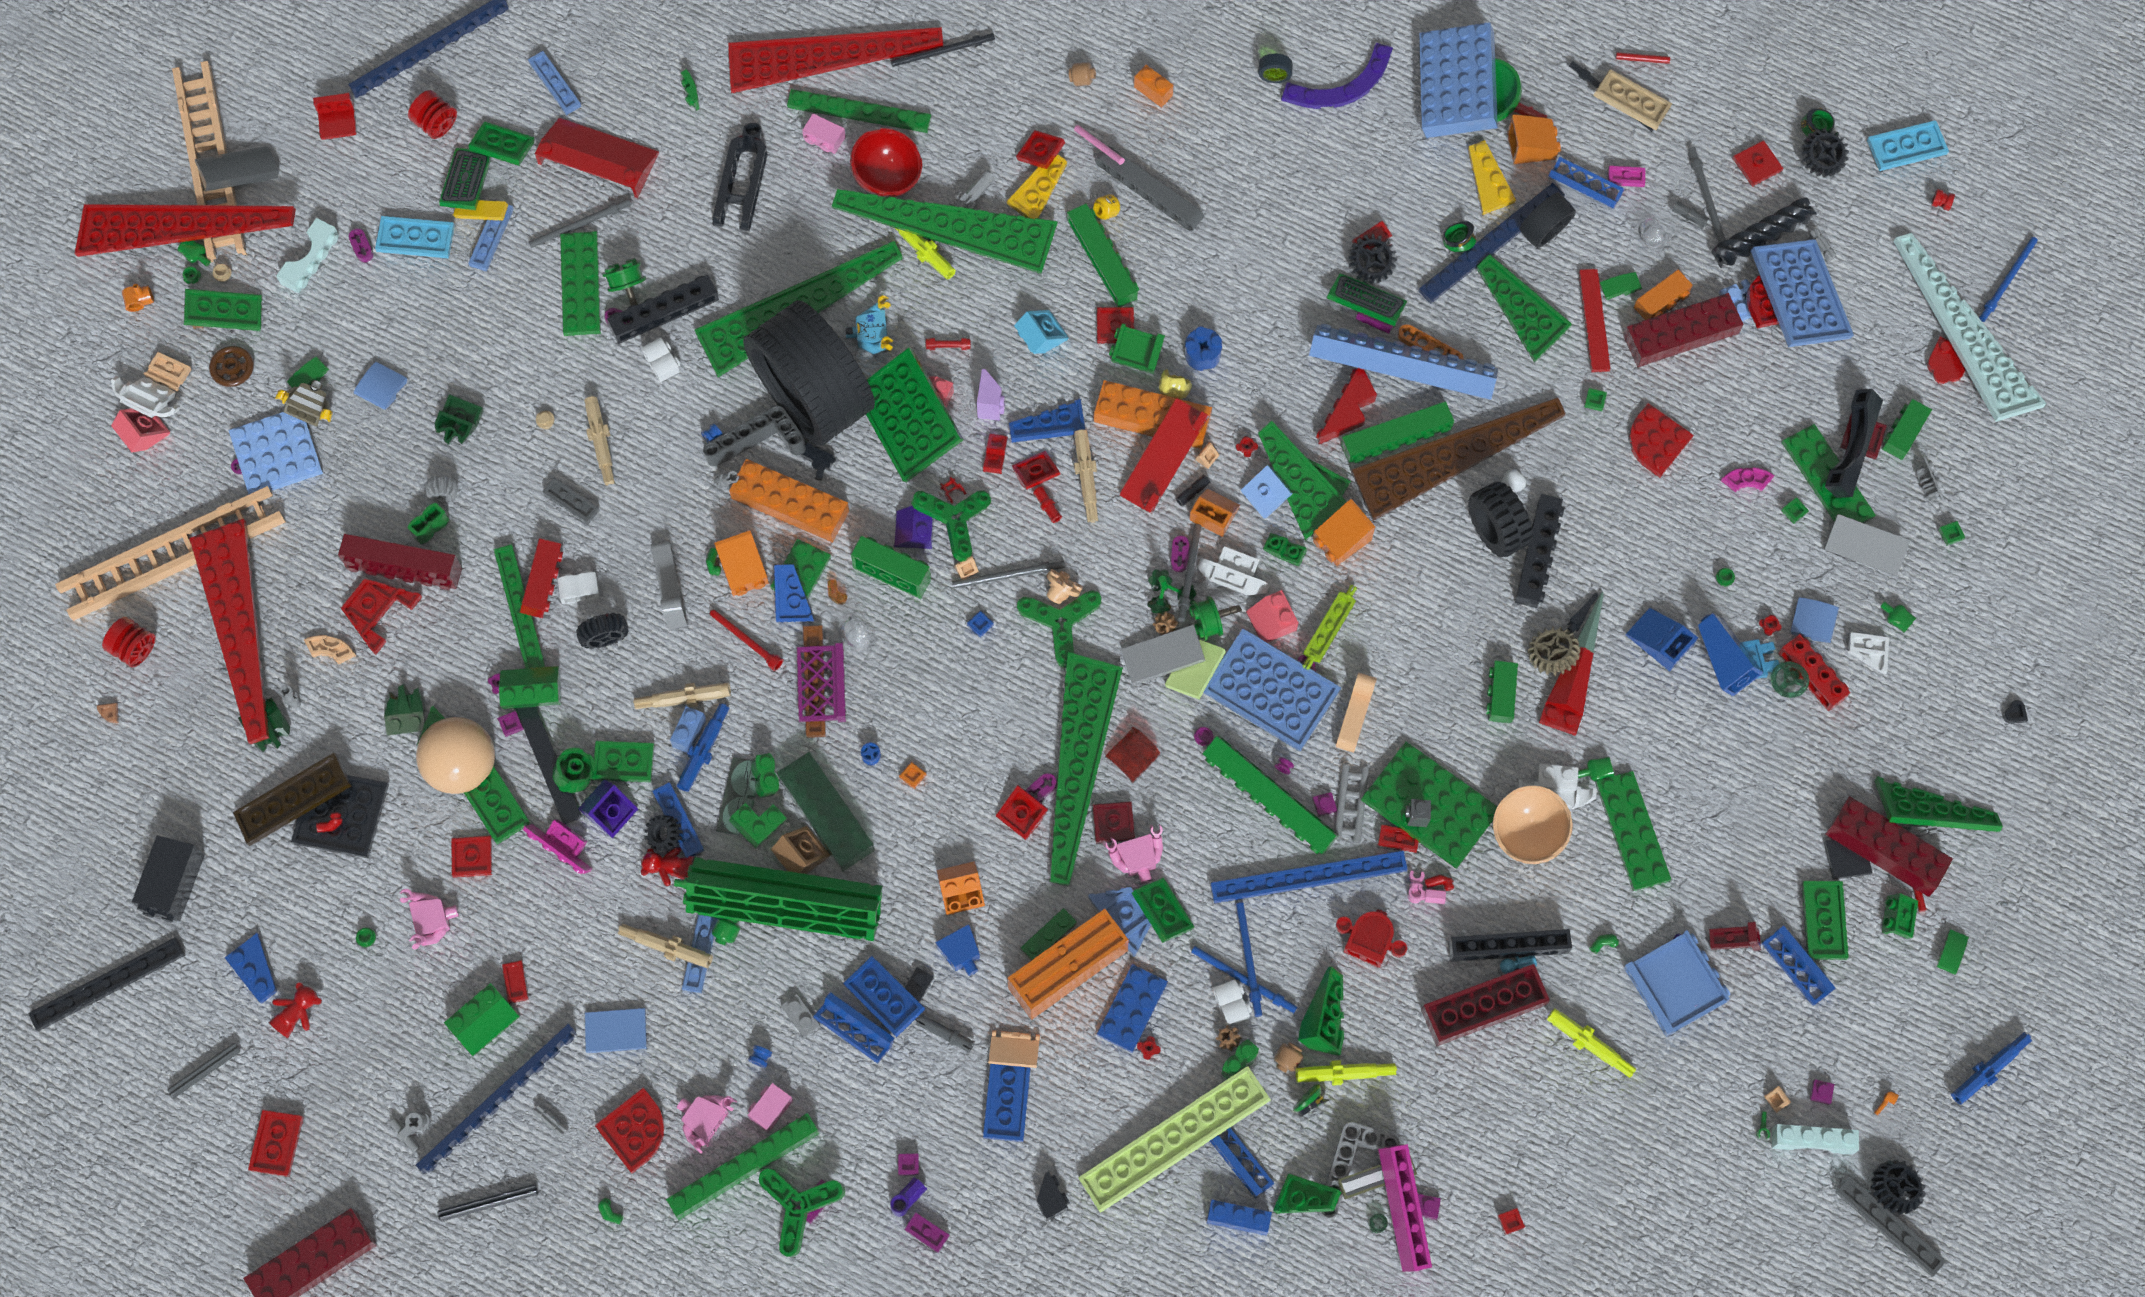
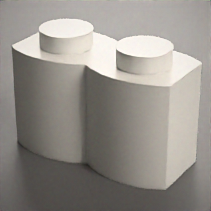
M659 338L641 347L646 361L659 382L679 373L680 362L676 356L673 357L670 351L672 350L667 341L664 342L662 338Z
M586 570L578 575L568 573L557 578L562 604H572L600 598L595 572Z
M1232 980L1213 987L1212 992L1225 1025L1232 1026L1250 1018L1249 1013H1252L1248 1001L1244 1002L1242 998L1244 990L1241 983L1237 984L1236 980Z

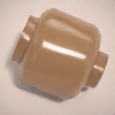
M1089 62L1074 63L1072 68H1069V80L1075 86L1091 85L1093 79L1096 78V70L1092 68Z
M1291 1042L1288 1044L1282 1043L1274 1055V1060L1277 1062L1276 1067L1285 1073L1287 1070L1294 1072L1304 1058L1301 1053L1303 1050Z

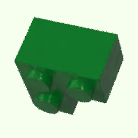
M745 803L730 817L729 822L756 849L784 824L787 818L774 804L759 817Z

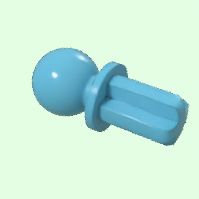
M1517 956L1516 961L1507 958L1501 961L1500 969L1504 974L1515 971V969H1521L1535 964L1536 967L1537 961L1535 956L1523 958Z

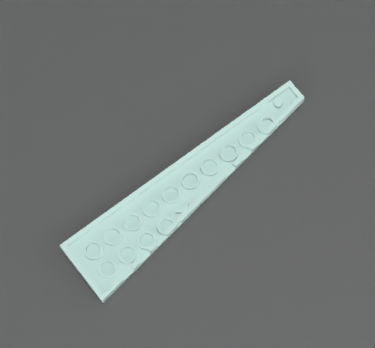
M1909 233L1896 237L1893 242L1995 422L2043 408L2047 403L2035 388L2029 386L2025 381L2024 374L2018 372L2014 367L2013 360L2010 357H2006L1998 341L1994 339V336L1965 300H1961L1954 286L1951 287L1946 281L1947 277L1945 274L1939 272L1935 267L1934 260L1927 254L1915 236Z

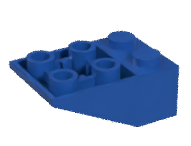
M1651 608L1625 634L1669 672L1694 646L1698 639L1684 625Z

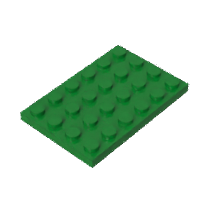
M907 348L867 379L873 392L875 406L866 416L903 482L907 483L964 440L912 348Z
M1408 742L1403 744L1361 799L1366 805L1398 828L1409 833L1408 835L1414 839L1416 838L1419 843L1456 869L1491 825L1498 807ZM1411 799L1431 801V819L1427 827L1407 826L1405 807L1409 805Z

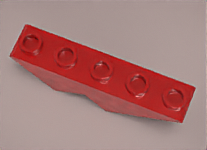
M1353 369L1350 375V383L1344 385L1341 391L1343 393L1341 399H1336L1333 405V413L1327 415L1324 429L1320 428L1316 435V438L1319 439L1318 444L1364 426L1365 417L1360 408L1374 403L1377 397V393L1364 369Z

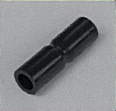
M1204 474L1199 477L1190 487L1175 498L1177 503L1182 507L1188 503L1196 494L1210 484L1208 477Z

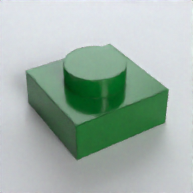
M1589 388L1584 407L1602 412L1607 392Z
M1797 497L1781 510L1793 524L1809 512Z
M1958 521L1941 526L1938 529L1946 546L1965 539Z

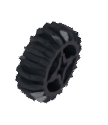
M1826 128L1821 129V131L1816 129L1814 133H1809L1808 138L1806 137L1803 140L1805 144H1802L1800 147L1804 150L1799 154L1804 156L1801 162H1806L1807 164L1804 168L1810 167L1811 174L1816 171V176L1819 177L1822 174L1824 178L1828 175L1833 176L1835 173H1839L1841 168L1846 166L1845 162L1849 159L1846 156L1849 150L1845 149L1848 144H1843L1842 142L1845 137L1839 138V132L1833 134V129L1827 131ZM1821 140L1828 141V142L1831 143V144L1828 145V144H1826L1824 141H1821ZM1818 161L1824 162L1825 165L1820 164Z
M1374 234L1370 236V239L1367 235L1363 236V240L1358 238L1357 243L1352 244L1353 249H1350L1348 252L1352 256H1349L1347 260L1353 261L1348 266L1349 268L1354 267L1351 273L1355 274L1357 272L1359 274L1356 277L1357 279L1364 277L1363 283H1366L1368 279L1370 284H1373L1375 280L1377 283H1380L1381 278L1386 280L1388 278L1387 275L1393 274L1391 269L1396 268L1394 262L1397 261V258L1392 257L1396 254V251L1390 250L1393 244L1387 246L1388 239L1382 242V236L1380 235L1377 239H1375ZM1375 246L1377 247V249L1374 251H1370L1368 249H1364L1363 247ZM1381 252L1385 255L1386 264H1384L1380 257ZM1359 254L1364 259L1363 267L1359 262ZM1372 256L1375 258L1373 262L1370 261ZM1370 267H1374L1376 269L1379 268L1381 271L1373 273L1367 270Z
M606 613L593 616V618L582 622L577 627L576 635L582 647L586 649H599L623 640L628 635L629 627L624 615Z
M1898 1159L1888 1160L1885 1163H1881L1873 1171V1176L1870 1180L1873 1184L1870 1188L1875 1190L1873 1196L1879 1198L1877 1203L1882 1202L1884 1204L1883 1209L1889 1207L1891 1213L1897 1212L1898 1215L1903 1213L1909 1214L1923 1203V1198L1926 1195L1923 1190L1926 1185L1921 1183L1923 1178L1918 1177L1919 1171L1912 1170L1913 1165L1907 1166L1906 1161L1899 1162ZM1887 1174H1893L1895 1175V1177L1892 1176L1890 1178L1887 1176ZM1907 1196L1909 1200L1901 1199V1197Z

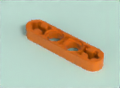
M1405 324L1399 328L1398 339L1410 347L1419 346L1425 351L1434 350L1439 347L1444 351L1442 355H1446L1448 352L1464 360L1461 352L1411 325ZM1406 331H1409V335L1403 336ZM1419 339H1425L1428 342V344L1426 346H1420L1417 341Z

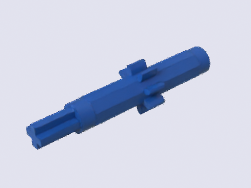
M719 704L712 719L706 725L695 747L691 745L687 754H689L688 757L690 759L676 785L680 790L689 792L704 763L709 765L712 759V754L709 752L723 726L722 723L730 709L726 704Z
M2023 1032L1985 1064L1981 1061L1972 1069L1975 1073L1951 1093L1954 1101L1962 1105L1985 1084L1988 1087L1998 1080L1995 1075L2032 1042L2031 1036Z

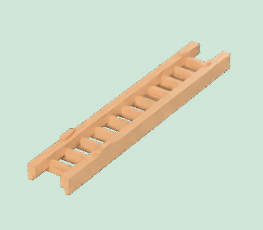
M208 61L201 62L203 78L183 82L182 72L179 67L172 68L197 205H206L208 200L226 196L227 202L218 205L237 206L234 186L204 191L203 182L195 163V159H198V152L217 148L218 155L227 153L211 66ZM205 87L206 94L186 98L185 91ZM208 102L209 109L189 113L188 106ZM211 118V125L192 129L191 122ZM214 133L215 140L195 144L194 137ZM243 233L204 239L206 255L211 262H214V259H216L215 248L235 244L238 254H247Z
M266 486L232 503H226L218 507L217 510L56 583V588L60 594L75 587L80 597L81 603L66 609L69 617L74 621L197 564L188 535L198 530L205 533L207 532L206 526L217 521L220 527L226 524L223 519L236 513L238 520L244 518L241 510L253 505L260 519L247 526L248 540L285 523L280 511L266 517L262 506L258 504V502L273 496L271 490ZM183 538L189 553L177 558L170 543ZM165 546L172 561L159 566L153 551ZM147 554L154 569L143 574L136 559ZM129 563L135 578L125 582L118 567ZM111 571L117 586L107 590L101 575ZM93 579L99 595L88 597L83 583Z

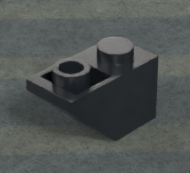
M1049 1171L1044 1175L1037 1198V1205L1046 1222L1068 1211L1067 1204L1070 1203L1066 1194L1060 1193L1058 1189L1060 1184L1056 1176H1051Z

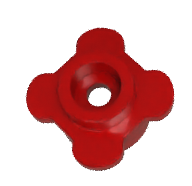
M1244 436L1240 443L1236 444V450L1241 451L1244 457L1247 458L1251 456L1254 450L1258 449V444L1254 443L1253 439L1248 436Z
M1772 614L1759 621V626L1764 629L1766 636H1771L1773 632L1780 631L1782 628L1779 620Z
M1152 1036L1147 1037L1146 1041L1137 1044V1049L1141 1051L1145 1060H1150L1151 1057L1159 1054L1161 1048L1156 1045L1155 1039Z

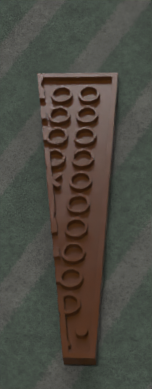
M1555 398L1352 469L1351 473L1370 517L1374 521L1561 419L1566 413L1559 398Z

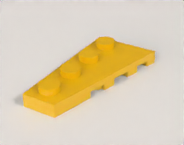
M1486 141L1470 145L1468 153L1475 176L1474 180L1475 185H1477L1482 215L1515 203L1516 198Z
M1057 154L1048 169L1038 167L1007 200V205L1025 218L1039 219L1067 166V161Z

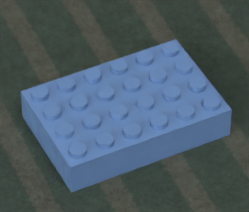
M1491 23L1419 33L1422 129L1426 138L1498 128L1495 40Z

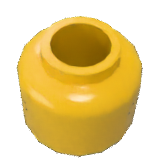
M1107 194L1095 200L1093 210L1097 217L1107 220L1119 214L1120 202L1114 195Z

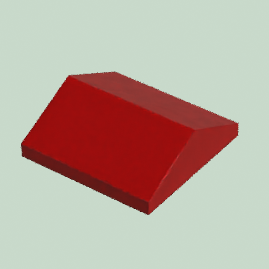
M1046 451L1012 465V469L1021 486L1026 490L1061 475Z
M1017 785L996 814V817L1023 839L1027 840L1042 822L1048 808Z

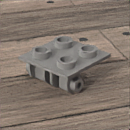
M1924 456L1927 466L1920 465L1916 467V474L1920 484H1925L1922 486V489H1925L1926 498L1930 502L1937 500V496L1944 499L1941 493L1945 491L1939 477L1935 478L1938 474L1932 460L1927 461Z

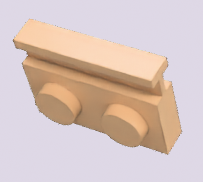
M157 352L144 375L178 392L180 385L184 383L192 369L188 365Z

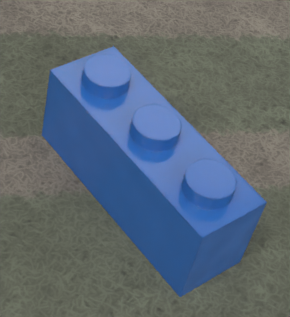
M1211 1199L1207 1224L1267 1236L1272 1212Z

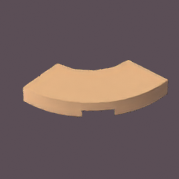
M317 635L304 639L312 657L320 655L329 656L338 664H341L356 656L351 647L341 639L327 635Z

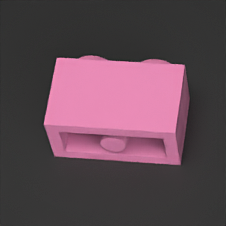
M812 114L802 130L803 138L807 143L815 144L825 152H832L836 154L846 137L845 128L815 114Z
M773 1083L770 1087L766 1086L760 1094L762 1097L757 1103L754 1102L748 1109L749 1114L747 1115L751 1121L767 1133L771 1131L793 1102L791 1096Z

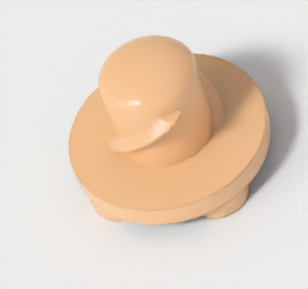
M1051 569L1046 575L1047 579L1051 582L1049 584L1050 589L1046 595L1054 603L1061 604L1069 595L1078 597L1083 589L1080 584L1069 579L1070 575L1062 570L1058 573Z

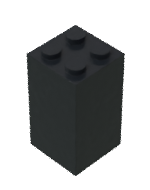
M157 835L132 899V903L137 906V910L143 912L142 914L147 917L154 918L156 915L166 922L172 923L173 920L180 922L205 855L193 844Z

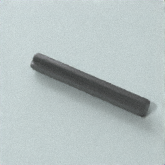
M232 1043L169 1087L168 1093L171 1097L176 1098L240 1053V1048L237 1044Z

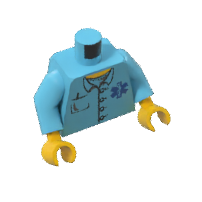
M880 296L876 304L857 316L856 327H845L846 339L857 338L858 347L872 354L884 350L891 351L893 347L889 343L893 342V340L887 336L885 310H883V307L888 309L891 306L890 303L885 302L889 297Z

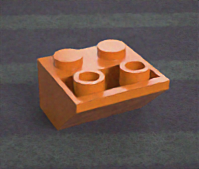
M1207 488L1190 512V521L1200 524L1202 527L1223 537L1241 505Z
M975 861L936 870L946 915L985 906Z

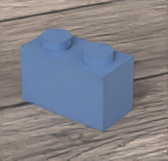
M685 707L670 739L673 748L687 753L691 745H695L706 722L703 712Z

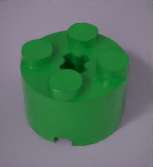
M568 748L564 750L557 758L552 772L553 780L559 790L577 793L586 789L595 772V761L583 749Z

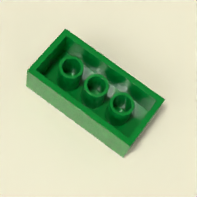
M861 536L851 554L853 569L916 598L922 599L931 582L930 567L926 562L922 560L916 561L904 552L898 553L891 546L886 544L883 546L871 537Z

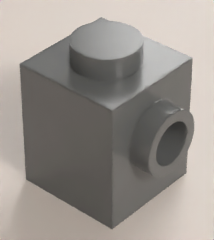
M1411 799L1409 805L1405 807L1407 826L1427 827L1431 819L1430 800Z

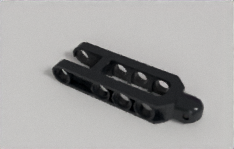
M757 123L746 124L742 135L732 139L730 142L713 213V226L723 227L728 205L731 203L743 205V216L739 229L743 231H750L768 157L766 145L761 140L762 128ZM745 151L756 153V159L753 161V173L750 175L749 190L746 191V195L731 194L741 153Z

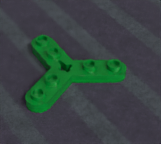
M979 490L953 506L931 494L918 491L911 498V504L916 510L946 524L953 557L958 561L964 562L972 555V546L966 522L986 510L991 504V497L987 492ZM961 514L958 519H952V516Z
M1088 591L1061 610L1031 597H1022L1017 602V611L1021 616L1052 629L1055 660L1059 666L1065 668L1067 652L1074 653L1072 626L1100 607L1101 596L1097 591ZM1060 617L1066 621L1063 623V630H1061L1060 624L1056 622L1059 621Z
M764 1169L758 1179L761 1187L786 1209L779 1242V1250L786 1257H794L800 1252L807 1214L835 1203L845 1195L844 1185L835 1180L800 1193L774 1169ZM791 1199H793L796 1202L801 1201L800 1206L802 1208L795 1210L796 1205Z

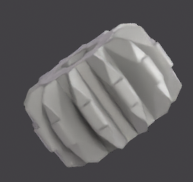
M435 476L426 482V496H428L429 500L449 503V501H454L457 497L458 487L456 480L449 476Z

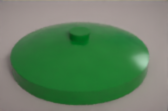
M1495 58L1497 122H1500L1508 117L1519 104L1522 95V84L1513 66Z

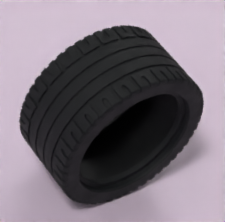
M796 300L744 337V349L762 384L776 404L784 408L798 430L814 444L819 446L826 444L874 409L875 400L873 392L857 361L827 321L807 303Z

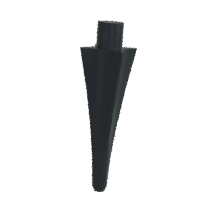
M1597 592L1569 619L1570 622L1567 624L1569 625L1567 629L1571 634L1575 630L1579 631L1590 607L1598 596Z

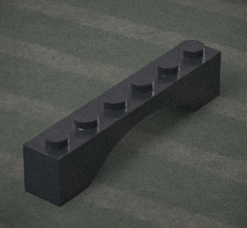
M1858 389L1855 391L1851 403L1852 426L1848 447L1841 461L1829 471L1825 487L1836 498L1853 497L1883 403L1882 398L1873 389Z

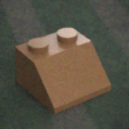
M807 826L782 835L771 848L776 858L789 872L808 874L830 857L828 851Z

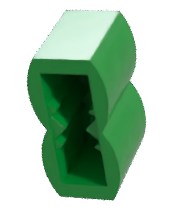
M433 503L423 511L422 515L415 517L407 528L412 537L421 545L428 542L435 532L442 530L448 524L449 518L437 503Z
M770 753L757 755L751 763V771L756 779V793L759 798L774 796L779 790V780L774 772V758Z
M1250 1040L1243 1041L1238 1046L1235 1055H1232L1225 1061L1221 1075L1229 1079L1245 1067L1252 1065L1257 1058L1259 1048Z

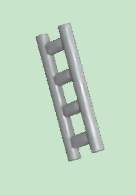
M1343 764L1334 829L1339 834L1336 840L1340 841L1342 835L1353 836V843H1361L1365 803L1361 799L1367 791L1369 768L1362 767L1361 773L1349 771L1350 765ZM1348 779L1360 781L1359 791L1347 790ZM1346 797L1358 799L1357 810L1345 808ZM1344 816L1355 817L1354 828L1343 827Z

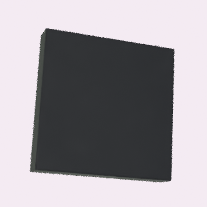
M1835 840L1824 842L1833 880L1871 875L1873 873L1870 861Z

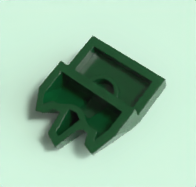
M449 394L443 410H439L435 420L436 433L446 431L444 441L447 445H450L456 436H458V441L463 444L477 428L485 408Z
M404 683L398 687V696H395L392 692L388 693L384 706L387 736L423 730L426 722L425 704L419 687L414 689L413 694H410Z
M272 697L265 701L269 738L254 743L262 752L267 749L268 744H272L278 749L281 745L279 737L289 736L291 728ZM240 716L238 719L243 726L242 719Z

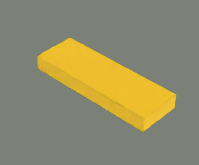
M479 200L476 210L455 208L453 216L459 219L503 221L508 204L506 201Z

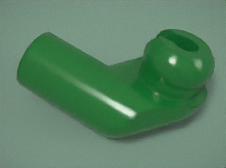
M715 548L709 549L706 565L710 575L719 576L721 574V566L715 565L717 557Z
M1612 933L1599 935L1589 949L1594 954H1597L1604 945H1609L1613 948L1617 947L1619 940Z
M601 1199L598 1203V1209L602 1218L621 1225L624 1215L612 1211L610 1199Z

